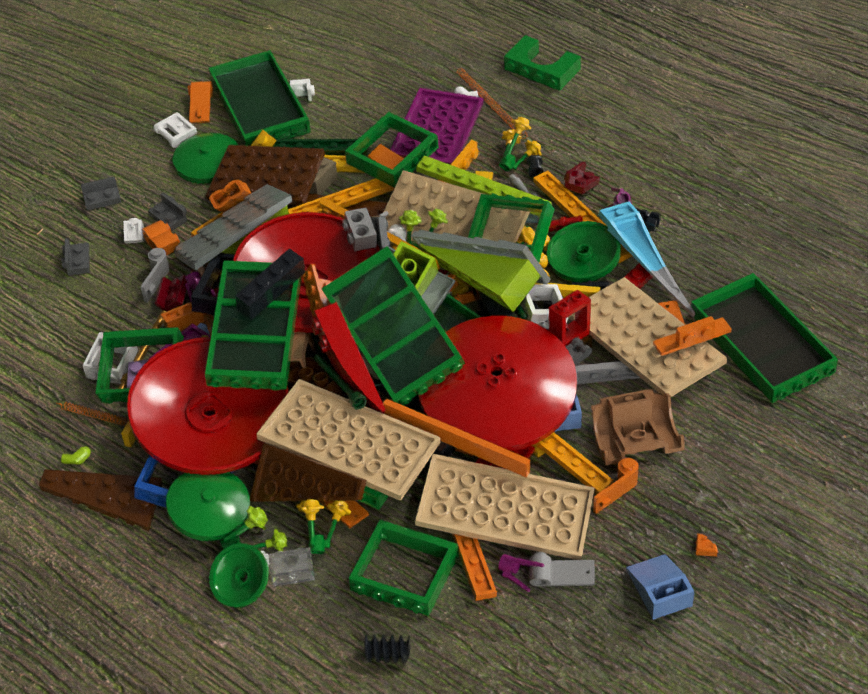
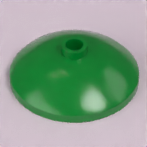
M238 543L223 549L215 558L209 574L210 588L215 598L222 604L233 608L245 607L255 602L264 592L268 582L269 568L266 558L260 550L249 544Z

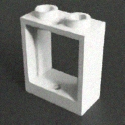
M535 284L520 305L528 314L526 320L549 329V309H535L532 301H551L552 304H555L563 298L557 284Z
M99 332L83 364L85 376L91 380H97L99 366L97 365L101 355L102 332ZM137 346L114 348V353L124 355L117 369L112 368L110 383L121 384L120 380L123 374L128 371V362H133L138 352Z

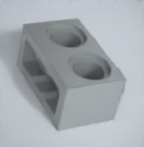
M367 208L346 211L345 220H342L344 231L348 232L347 239L349 245L352 244L354 251L376 247L377 234Z

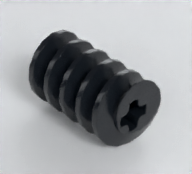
M366 634L364 653L367 662L371 663L373 657H375L376 662L380 663L383 657L385 663H389L392 657L393 662L398 663L401 657L402 663L406 664L410 657V635L407 641L404 642L402 635L399 636L398 641H395L394 635L390 636L389 641H386L385 635H382L380 641H378L376 634H373L372 640L369 641Z

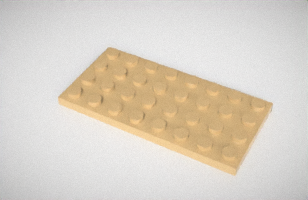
M403 170L384 212L387 211L389 213L386 217L388 229L394 224H400L406 230V225L401 224L399 216H402L405 210H413L417 212V216L421 217L422 222L414 226L412 234L414 231L419 230L429 231L432 220L428 215V211L433 212L434 209H440L446 213L445 218L448 220V223L438 224L433 232L438 234L445 232L468 238L477 205L483 193ZM491 207L482 238L497 242L500 239L516 243L530 212Z
M625 277L589 297L591 299L589 335L658 393L663 395L664 392L669 393L672 397L727 363V357L707 341L661 356L653 345V341L676 333V328L685 324ZM575 313L570 315L568 318L574 321Z
M301 379L296 382L257 433L258 440L366 479L367 487L399 501L402 500L441 443V438L366 406L356 410L349 404V399Z
M433 454L415 526L581 560L594 487L529 474L526 478L507 469Z

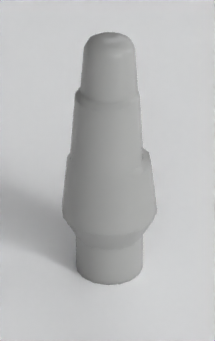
M514 174L509 176L513 186L529 193L519 177H516Z

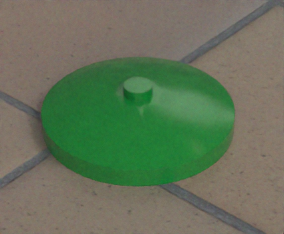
M203 133L192 136L183 141L174 151V169L186 181L198 184L212 183L228 146L238 145V143L233 138L220 133Z
M592 221L577 222L560 229L551 238L547 247V258L553 272L565 280L571 282L594 281L604 277L616 267L621 256L620 242L607 230L608 226Z
M185 472L172 483L166 498V511L172 525L187 537L201 541L220 540L233 533L245 523L244 521L248 517L247 509L250 506V496L246 486L237 476L230 472L215 475H199Z

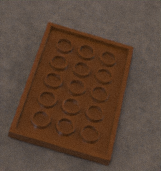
M229 145L206 197L210 200L209 197L212 193L219 189H224L233 180H240L247 184L251 193L268 184L291 195L292 202L288 205H302L306 202L325 156L324 149Z

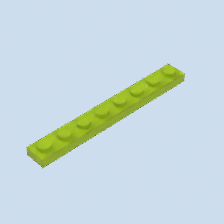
M424 156L416 166V171L483 194L491 195L494 193L498 196L512 195L515 198L529 197L533 200L540 199V197L427 156ZM530 212L536 216H541V213Z

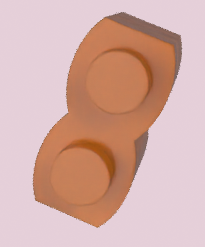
M233 180L224 189H219L212 193L209 199L214 209L224 213L236 206L237 203L244 201V197L251 194V191L246 183L240 180Z
M162 220L142 228L143 237L152 249H164L166 255L173 253L180 243L177 234H173L170 226Z

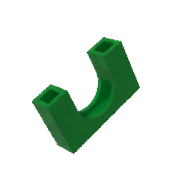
M527 35L504 56L505 70L561 91L581 70V56L568 51L555 63L549 65L533 63L532 60L539 54V40Z

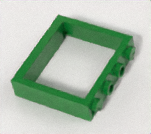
M388 112L345 150L346 162L395 188L403 170L411 173L414 172L424 156L430 157L439 148L438 135ZM390 128L421 142L393 169L362 155L366 149Z
M494 193L491 195L481 194L468 238H482L491 207L541 213L530 249L535 259L539 262L555 210L549 201H544L542 198L539 200H533L529 197L515 198L512 195L498 196Z
M179 328L103 332L95 393L100 401L106 404L121 401L128 402L130 388L109 389L114 348L173 345L183 341L184 337Z
M379 520L349 577L350 590L357 592L358 595L363 594L372 597L376 601H384L395 607H403L412 610L416 614L421 613L429 616L458 558V544ZM381 540L443 559L425 597L362 577Z

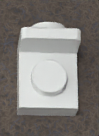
M310 79L290 80V86L296 97L308 96V100L311 102L312 95H315L314 85L310 83Z
M131 218L128 221H124L125 243L143 242L142 228H144L142 220Z

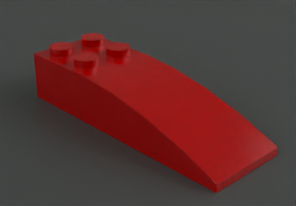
M337 302L315 310L311 328L314 335L318 334L320 338L319 346L323 353L326 352L340 377L354 391L361 392L367 398L366 407L385 414L386 409Z

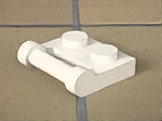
M178 112L156 123L153 127V130L168 140L173 148H177L181 142L197 134V129ZM168 127L176 136L173 137L165 128Z

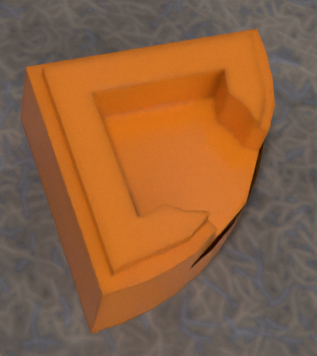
M697 533L696 555L717 557V546L707 536Z

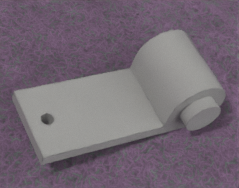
M154 248L148 253L151 272L141 285L143 299L146 303H148L159 287L161 278L165 277L169 272L166 251L162 248Z
M536 552L530 557V561L544 564V567L530 566L529 583L533 586H595L594 560L551 561V558L544 552Z

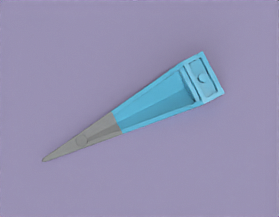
M630 201L601 209L598 216L608 226L607 230L694 318V310L667 269L637 209Z

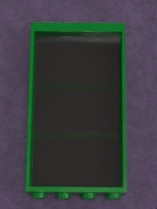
M754 273L691 301L696 321L710 316L714 320L719 318L726 320L732 328L731 333L713 338V340L771 403L782 400L794 392H799L804 387L815 384L820 379L831 376L836 372L837 357Z

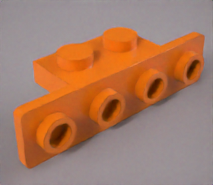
M310 264L302 278L306 288V295L309 299L310 310L314 316L315 310L331 304L322 288L332 281L319 279L315 265ZM338 295L334 298L335 302H337L341 311H343L340 298Z
M710 316L676 328V333L654 340L653 345L660 355L663 356L731 333L732 328L724 318L714 320Z

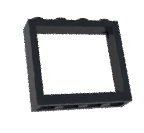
M221 252L210 260L191 296L192 311L215 315L217 297L208 295L223 268L224 260L233 261L235 255ZM223 305L221 317L252 323L259 322V319L256 317L252 320L247 318L237 310V306Z

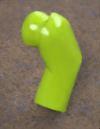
M84 446L79 448L74 454H62L61 462L63 464L80 465L89 458L91 450L89 447Z

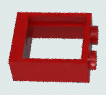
M576 290L549 307V331L565 347L571 344L574 338L582 339L590 334L591 299L579 290ZM575 313V320L566 325V318Z

